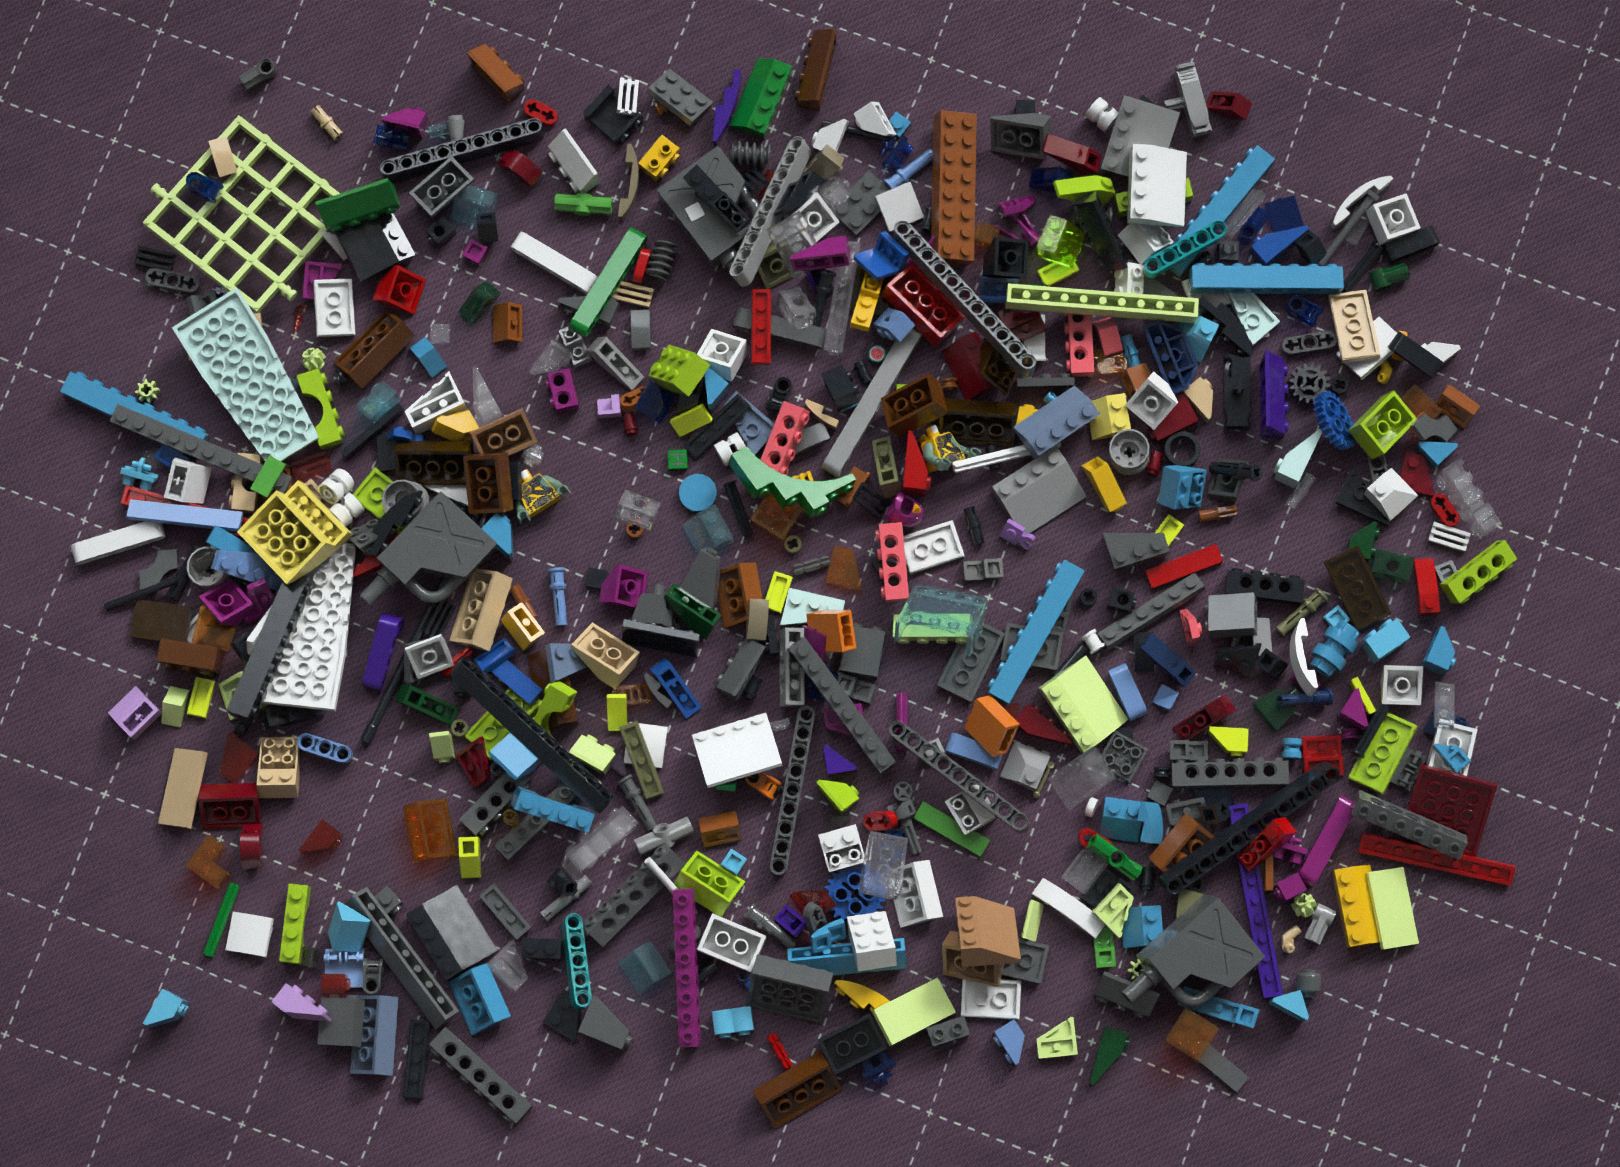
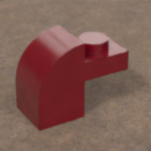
M508 149L498 163L501 168L513 173L521 182L531 187L543 173L534 162L517 150L512 151Z
M243 824L242 833H240V856L243 869L262 868L264 854L262 848V824Z

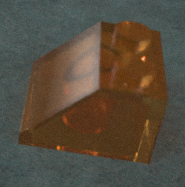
M201 605L191 642L218 647L220 650L229 652L236 626L220 624L208 608Z

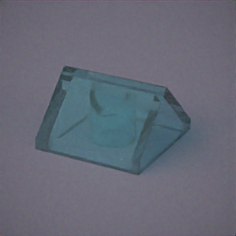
M469 185L454 198L451 219L477 226L476 214L493 212L498 193Z
M651 941L632 950L618 962L639 995L672 974Z

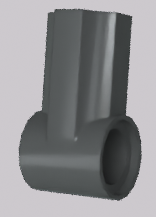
M264 58L259 61L258 65L239 77L249 91L265 80L275 78L278 70L270 59ZM266 66H271L269 72H264Z

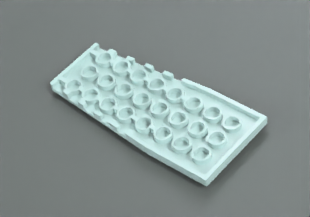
M237 287L172 327L201 376L265 461L270 455L282 462L319 439L267 334Z

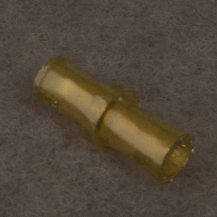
M511 809L506 810L503 814L504 822L511 826L517 825L519 822L518 813Z

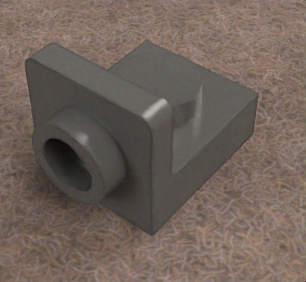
M388 886L384 887L375 896L388 916L391 914L394 916L402 909L401 905L403 902Z

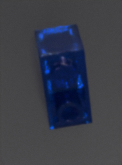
M1062 167L1032 169L1029 187L1056 193L1053 182L1074 178V173Z

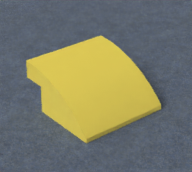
M299 480L285 494L276 490L237 531L286 584L296 581L316 568L353 535L322 501Z

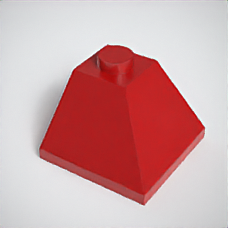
M395 265L378 282L373 300L387 307L415 314L426 279L399 265Z

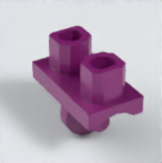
M1294 835L1288 843L1273 853V858L1282 860L1285 851L1291 852L1289 862L1300 865L1303 856L1307 855L1308 849L1293 845V843L1300 845L1302 839L1295 838Z

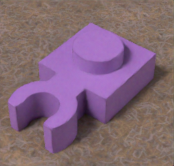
M1010 518L999 535L1015 546L1018 542L1021 543V546L1026 550H1029L1031 547L1027 540L1033 542L1036 538L1033 534L1024 533L1025 527Z

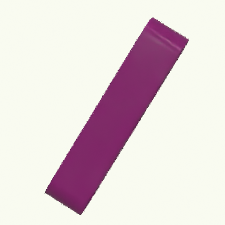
M1342 795L1298 872L1302 881L1312 887L1316 884L1353 816L1351 814L1353 801Z

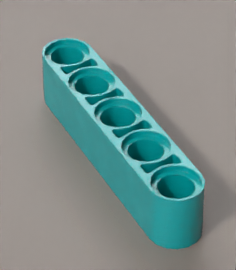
M1214 221L1149 257L1143 266L1144 275L1148 278L1157 277L1220 242L1226 235V224L1223 221ZM1216 227L1220 228L1223 233L1217 235L1213 232V229ZM1204 237L1206 243L1200 244L1196 238ZM1187 246L1190 249V251L1188 253H1183L1180 250V247ZM1170 255L1173 257V261L1167 262L1163 257ZM1154 264L1157 270L1150 271L1147 265Z
M571 913L562 921L561 928L570 1001L575 1010L581 1011L589 1006L592 995L582 918L576 913ZM568 920H573L576 923V927H570ZM570 939L577 940L578 947L572 946ZM578 958L581 963L580 966L574 965L572 959ZM575 977H580L583 985L576 984ZM578 996H582L585 999L584 1005L579 1004L577 1001Z

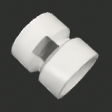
M1099 97L1087 110L1085 117L1092 123L1097 122V127L1106 133L1115 124L1119 112L1113 107L1108 108V103Z
M737 432L729 436L727 441L722 440L714 444V448L725 467L729 465L731 454H733L729 447L730 445H734L736 452L746 447Z
M336 469L318 486V492L326 502L336 504L354 487V481L345 470Z
M350 492L341 498L340 504L336 503L329 509L346 527L353 522V517L357 518L365 511L361 503Z

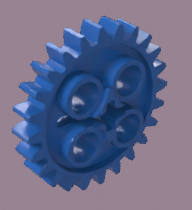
M1326 390L1316 395V398H1314L1315 402L1313 403L1315 409L1313 410L1317 413L1315 418L1319 420L1318 425L1322 427L1321 431L1325 433V438H1329L1330 444L1334 443V447H1338L1339 450L1344 451L1354 446V443H1356L1355 438L1348 431L1354 423L1351 422L1350 419L1352 417L1348 415V409H1345L1344 403H1340V398H1336L1335 393L1332 394L1331 391L1327 392Z
M861 863L859 868H856V865H854L852 868L847 867L845 870H838L839 874L831 873L834 879H827V882L831 885L824 887V889L829 891V893L824 894V897L829 898L825 905L832 906L828 911H835L834 918L841 916L844 920L850 916L877 912V909L883 910L880 902H886V900L881 898V895H885L887 892L881 891L885 884H879L882 877H875L876 870L870 873V866L863 869V863ZM853 875L860 878V883L856 886L849 883V878ZM842 882H845L853 891L859 890L858 895L868 903V906L866 907L857 897L852 899V893L842 885ZM865 889H872L874 897L871 899L865 898L863 895ZM838 890L846 891L847 897L844 900L837 899L836 892ZM851 904H860L861 911L853 913L850 910Z

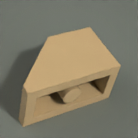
M1199 377L1189 386L1188 390L1183 392L1194 410L1208 423L1212 415L1213 390L1211 389V383L1207 379L1203 380Z

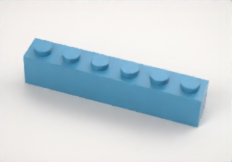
M904 938L893 939L896 948L897 966L859 972L851 943L831 945L832 948L815 954L812 952V947L787 949L789 962L807 965L811 968L824 969L832 972L833 975L907 968Z

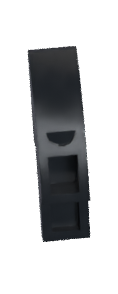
M697 164L683 177L686 183L695 191L694 193L735 232L750 220L740 207Z
M1203 296L1199 297L1198 311L1203 315L1208 314L1212 318V322L1219 324V327H1223L1219 333L1222 336L1221 340L1227 345L1232 344L1240 356L1250 357L1253 354L1251 343L1236 316L1222 302L1215 307Z
M419 490L406 496L382 516L372 531L378 537L370 550L371 554L375 556L381 554L389 546L387 542L390 536L393 537L397 532V526L402 527L411 522L414 516L412 514L414 508H418L423 500L421 498L423 491Z

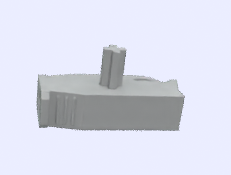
M1194 62L1177 65L1174 75L1180 97L1164 101L1165 108L1171 110L1184 109L1191 138L1210 134L1212 128L1209 123L1208 111Z

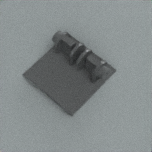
M378 518L368 521L367 524L350 530L353 535L349 540L367 556L372 555L370 550L378 535L372 532L380 520Z
M1407 748L1390 782L1410 791L1417 778L1420 765L1424 764L1426 756L1422 755L1423 753L1418 750L1414 751Z

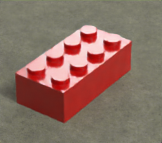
M913 263L888 283L882 293V296L896 310L903 312L915 324L914 327L934 347L956 330L965 318L958 308Z

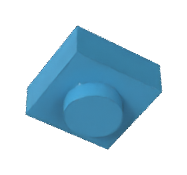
M897 111L889 120L896 133L895 136L899 139L911 125V122Z

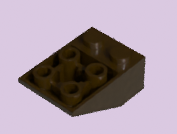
M984 337L981 344L980 374L1000 392L1007 395L1017 372ZM998 337L1000 340H1005L1003 337ZM1015 350L1010 351V352H1012V353H1014V354H1015V353H1018V352L1015 351Z

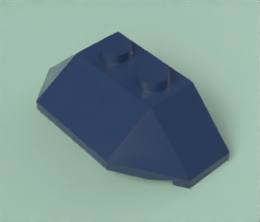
M1161 319L1143 325L1149 349L1161 378L1169 384L1174 395L1188 390L1199 365L1185 331Z

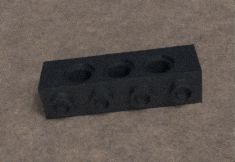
M1232 568V570H1228L1226 573L1224 594L1255 593L1257 600L1300 606L1303 602L1305 580H1301L1300 576L1290 575L1289 578L1281 577V574L1278 573L1262 575L1261 571L1252 570L1251 573L1243 572V569ZM1243 579L1248 580L1250 587H1242L1240 581ZM1267 582L1270 587L1269 590H1262L1260 583ZM1279 585H1287L1289 591L1282 593L1279 590Z

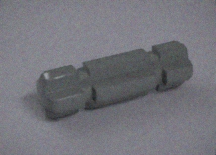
M826 555L821 557V559L816 558L805 561L803 564H794L793 570L795 575L803 574L804 571L810 572L821 569L820 567L822 566L823 568L828 567L831 563Z

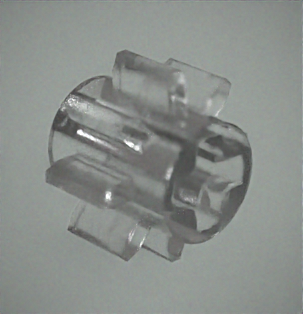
M533 444L532 447L529 446L524 449L521 458L525 459V465L531 468L534 465L540 466L545 456V453L541 452L543 449L541 446Z

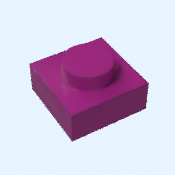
M470 239L462 256L479 265L488 247Z

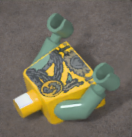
M936 425L925 429L929 439L921 444L923 459L926 461L930 473L937 470H948L953 462L963 460L966 456H968V459L980 456L981 454L978 448H971L969 451V448L960 445L950 432L940 434Z
M528 469L522 471V500L515 501V510L520 524H523L522 520L524 518H528L530 521L532 517L561 500V498L564 500L563 494L565 492L571 494L569 488L548 475L542 476L539 473L532 477Z

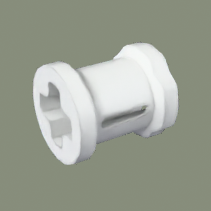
M1095 629L1081 637V640L1085 641L1090 648V654H1094L1105 646L1097 637Z

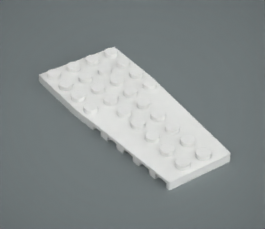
M344 543L324 562L304 575L312 583L311 594L304 601V610L298 615L297 626L289 636V645L282 652V661L279 666H276L272 683H269L266 689L267 696L261 703L336 711L347 648L356 554L354 544Z

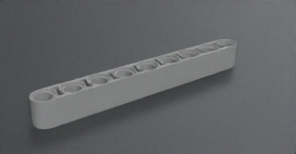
M796 136L789 141L730 267L729 272L731 276L742 287L749 285L753 281L783 214L776 216L774 212L788 185L799 181L811 155L810 147L800 136Z
M911 329L901 342L895 341L824 460L821 469L837 478L839 477L881 407V398L888 395L922 337L921 333Z

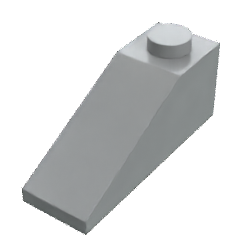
M598 337L587 348L586 351L629 390L632 391L644 378L607 337Z

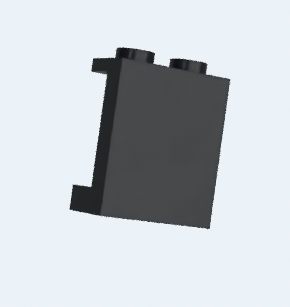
M608 84L583 113L587 120L618 146L629 138V133L633 129L636 130L642 124L643 116L642 113L637 111L635 116L616 113L618 95ZM623 99L621 109H625V101Z

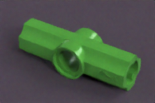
M577 193L576 195L556 194L554 210L574 212L581 216H589L591 214L611 215L612 198L593 197L587 193Z

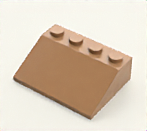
M976 896L955 898L962 967L1021 963L1014 908Z

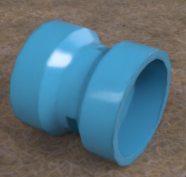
M1282 739V745L1284 746L1282 758L1289 760L1301 759L1300 746L1302 745V739Z

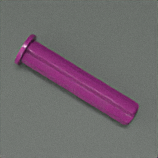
M898 693L896 695V721H901L908 726L907 693ZM898 727L897 735H900L903 732V728ZM897 743L895 751H908L899 743Z

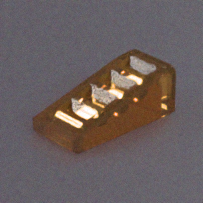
M646 684L618 686L616 689L611 687L612 694H618V692L626 694V691L630 690L631 700H627V706L653 703L652 693ZM645 688L646 699H642L641 689ZM636 689L638 691V700H635L634 690Z

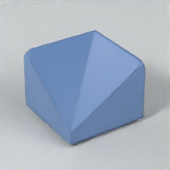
M1162 684L1152 703L1170 711L1179 693Z

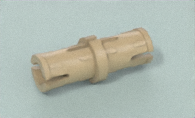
M320 105L316 106V110L314 108L311 110L310 113L320 123V127L325 129L334 141L338 140V136L339 138L343 136L344 133L336 126L334 119L329 117Z

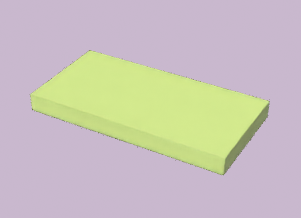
M1404 867L1366 873L1381 950L1419 944Z
M938 977L872 1011L889 1046L956 1012Z

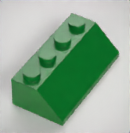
M758 58L730 123V127L765 140L793 73L792 66L776 59Z
M388 178L315 202L326 229L332 232L340 231L347 225H358L365 219L374 220L383 213H395L396 209L401 208L395 187Z

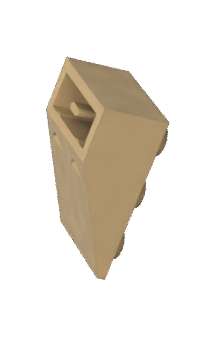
M261 737L257 775L259 798H298L300 748L297 740L299 737Z

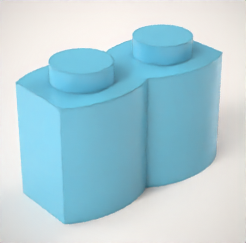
M751 1006L712 1011L715 1035H719L720 1039L729 1038L731 1033L738 1032L739 1036L750 1035V1031L754 1030Z

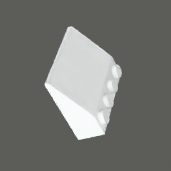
M1133 144L1131 146L1129 156L1128 224L1184 227L1187 152L1155 145Z
M766 713L692 735L708 788L782 766Z

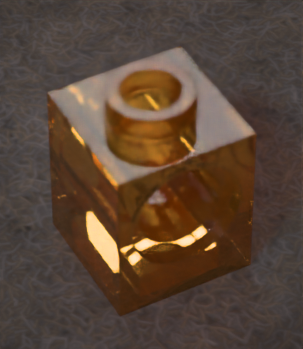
M978 221L974 235V244L988 248L994 237H1002L1003 234L1000 233V227Z

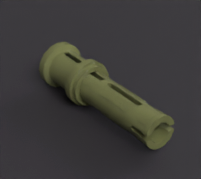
M1316 588L1315 592L1308 599H1303L1302 605L1276 626L1278 632L1285 636L1287 632L1298 624L1301 618H1305L1309 613H1315L1316 608L1323 602H1327V596L1319 588Z

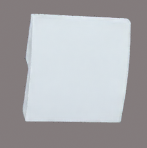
M639 723L655 767L662 768L668 727ZM625 748L624 763L632 764L628 750Z
M233 912L225 950L267 957L274 919Z

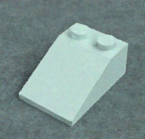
M1321 429L1287 453L1284 459H1279L1273 471L1276 474L1275 480L1295 489L1322 434Z

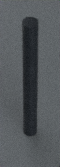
M823 120L822 127L829 126L836 122ZM849 125L845 131L846 133L892 144L896 143L897 138L895 136H884Z
M173 577L104 603V607L106 610H110L176 585L177 579Z

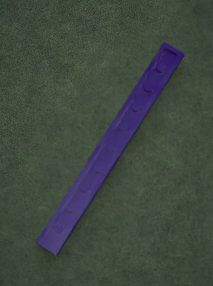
M1247 803L1229 806L1231 812L1229 817L1230 825L1249 813ZM1247 844V845L1244 846L1242 849H1240L1239 851H1237V852H1236V857H1237L1249 844ZM1237 858L1251 938L1265 956L1256 965L1262 998L1282 996V987L1259 865L1248 872Z

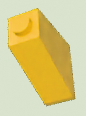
M1096 457L1081 465L1105 509L1109 512H1116L1122 509L1123 505L1127 502L1108 463Z

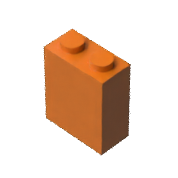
M819 610L806 614L808 627L817 629L818 632L827 636L825 652H844L856 648L851 610Z
M991 695L977 698L964 729L992 757L1006 754L1020 724Z

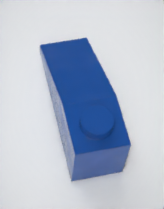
M1306 225L1266 234L1262 238L1258 236L1252 241L1250 252L1262 266H1267L1290 248L1294 241L1310 228Z
M666 658L650 668L658 682L661 683V686L686 719L702 708Z

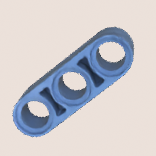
M1126 663L1108 670L1109 678L1129 721L1131 722L1147 715V708Z
M307 733L300 735L297 740L299 748L306 753L345 765L353 760V752L345 745ZM310 738L312 740L311 746L304 748L303 741ZM323 745H330V750L328 753H321V747ZM347 750L348 757L343 760L340 759L339 753Z
M956 733L950 734L945 748V752L996 770L1002 758V755L992 757L976 740Z

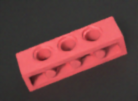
M1064 313V316H1067L1068 322L1064 323V332L1068 334V341L1065 342V351L1069 353V360H1066V369L1070 371V377L1093 376L1094 356L1091 315ZM1079 315L1083 320L1077 323L1073 321L1072 317ZM1081 334L1084 339L1076 341L1073 336ZM1077 352H1081L1084 354L1085 358L1082 360H1078L1075 358L1074 354Z
M783 401L760 459L763 463L781 474H788V466L795 457V448L802 439V431L809 421L810 411ZM794 420V426L789 429L790 422ZM787 438L786 445L782 447V441ZM780 456L779 463L775 464V459Z
M902 522L879 524V530H875L876 541H880L881 549H877L878 560H882L879 576L880 579H884V586L881 587V597L886 599V603L909 601ZM893 540L896 545L893 548H887L885 542ZM889 559H895L897 565L889 567L886 562ZM895 577L899 580V584L891 586L888 583L889 579Z

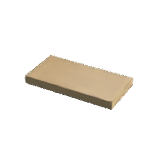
M1360 290L1328 295L1342 363L1380 358L1367 291Z
M179 748L174 749L158 821L159 824L191 829L208 753Z

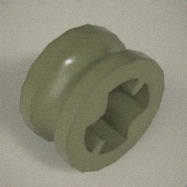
M793 535L787 537L784 542L785 550L790 554L798 553L802 546L801 540ZM793 540L797 541V548L794 547L793 549H790V545H787L788 542H793Z
M457 719L452 723L451 730L455 736L464 737L469 731V726L466 721ZM459 723L461 724V726L463 724L465 725V727L463 728L464 732L460 733L459 731L455 732V729H457V724Z

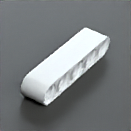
M520 231L510 247L520 256L585 294L589 293L598 278L592 272L524 232Z
M145 521L71 545L75 564L80 565L164 539L166 536L162 523Z

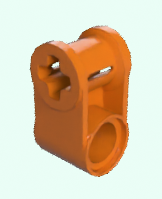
M763 772L756 773L759 776V780L756 783H751L748 780V776L745 777V782L749 787L770 800L774 799L773 795L777 788L782 785L779 780Z

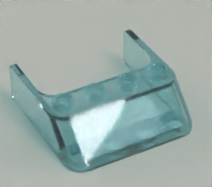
M923 584L916 585L912 589L896 621L894 641H899L904 629L908 625L927 626L931 629H941L951 633L967 635L966 656L970 657L982 632L988 600L978 595Z

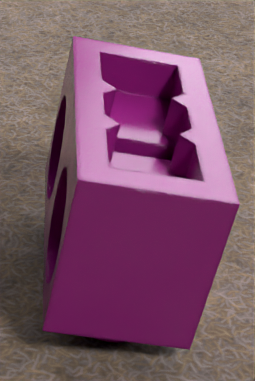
M570 368L547 373L548 379L545 382L547 390L552 391L553 397L550 398L552 409L556 408L557 414L578 409L579 404ZM559 378L565 380L562 386H556L554 384L555 381ZM566 396L569 398V401L566 404H560L559 399Z
M1297 872L1276 883L1273 886L1274 890L1272 892L1277 901L1280 900L1281 903H1284L1307 889Z

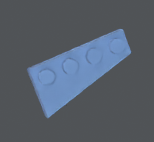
M217 550L211 569L253 583L265 578L269 587L277 591L283 581L257 552Z

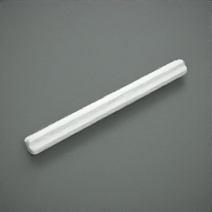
M1061 442L1057 443L1053 447L1057 446L1058 448H1060ZM1025 445L956 461L952 463V467L955 473L1031 454Z

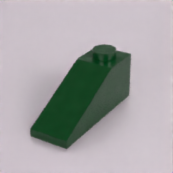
M674 583L664 595L665 599L687 627L696 634H700L706 640L722 614Z
M407 684L401 685L395 702L449 725H452L459 711V707Z
M1108 1027L1103 1028L1089 1085H1094L1123 1052V1049H1127L1130 1038H1127L1126 1032Z

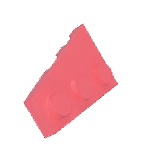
M1188 609L1179 610L1187 647L1195 646L1201 637L1200 634H1202L1201 624L1197 623L1196 618Z

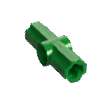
M1098 834L1092 836L1088 841V849L1132 881L1141 874L1143 868L1141 865ZM1118 853L1117 860L1111 861L1112 855Z

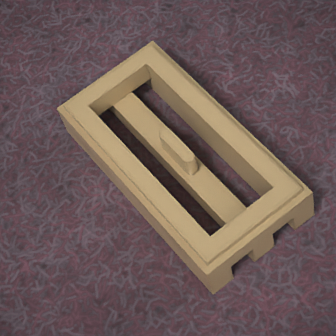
M622 281L613 297L617 301L650 308L654 289ZM620 286L649 293V295L621 289ZM618 293L647 299V302L618 296Z

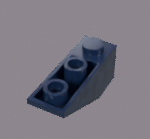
M1153 633L1150 634L1140 647L1171 682L1185 688L1195 676L1196 672Z

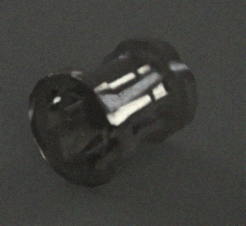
M303 947L304 958L301 966L318 968L316 963L320 948Z

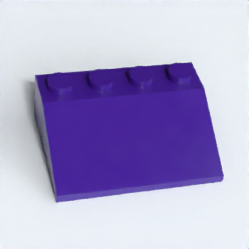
M1270 351L1264 352L1259 363L1260 438H1283L1285 432H1288V421H1285V414H1288V402H1285V395L1288 394V384L1284 383V376L1288 374V367L1284 365L1283 358Z

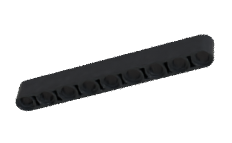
M531 118L385 160L380 165V171L383 179L388 178L391 183L433 172L451 156L459 164L504 152L508 149L511 150L541 141L544 137L543 126L539 119Z

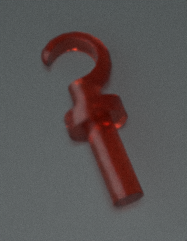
M303 304L295 308L297 315L294 316L296 321L293 329L294 332H298L300 322H303L304 319L302 317L303 313L298 312L300 307L306 309V306Z

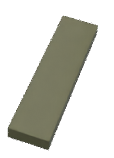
M638 720L620 726V732L645 799L663 794L662 784Z

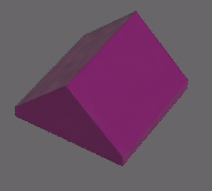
M231 578L199 596L202 603L222 625L238 626L253 607L251 600Z
M1357 688L1350 694L1337 718L1353 728H1357L1358 731H1364L1368 727L1360 690Z

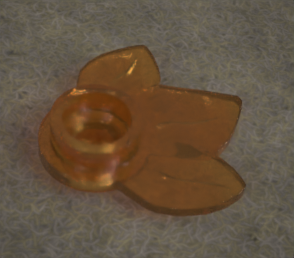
M1102 349L1093 350L1094 360L1099 363L1095 368L1097 372L1106 375L1112 372L1121 373L1126 370L1128 362L1123 356V351L1105 357ZM1115 362H1119L1121 366H1116Z

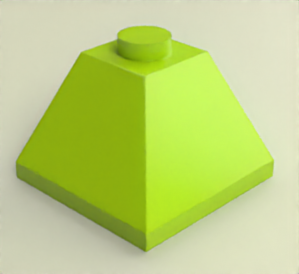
M818 780L816 782L817 788L841 815L859 801L858 795L860 793L853 785L849 787L846 783Z

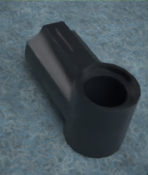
M560 867L546 881L556 891L561 892L567 897L570 895L574 896L578 891V884Z

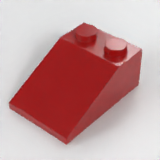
M908 431L903 493L926 496V491H930L931 476H927L928 469L913 432Z

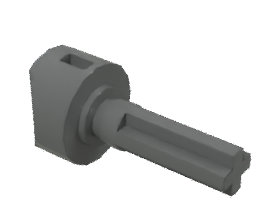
M912 799L887 806L888 811L894 812L898 821H900L912 855L922 852L910 818L916 813Z

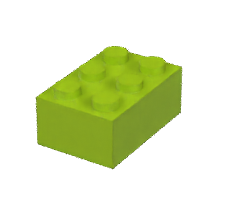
M668 345V347L663 349L659 360L652 365L648 376L662 388L689 397L710 365L695 352Z
M1393 390L1381 396L1348 431L1369 457L1374 459L1385 454L1417 418Z

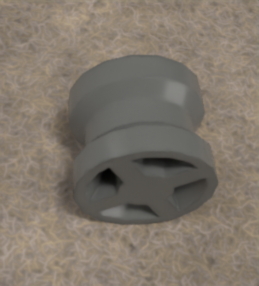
M907 782L896 784L893 791L894 798L901 803L911 799L913 793L912 787Z

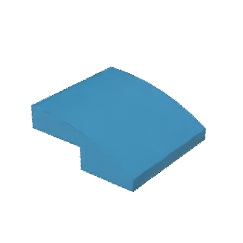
M1141 801L1137 820L1144 822L1140 841L1160 844L1163 838V817L1159 803Z

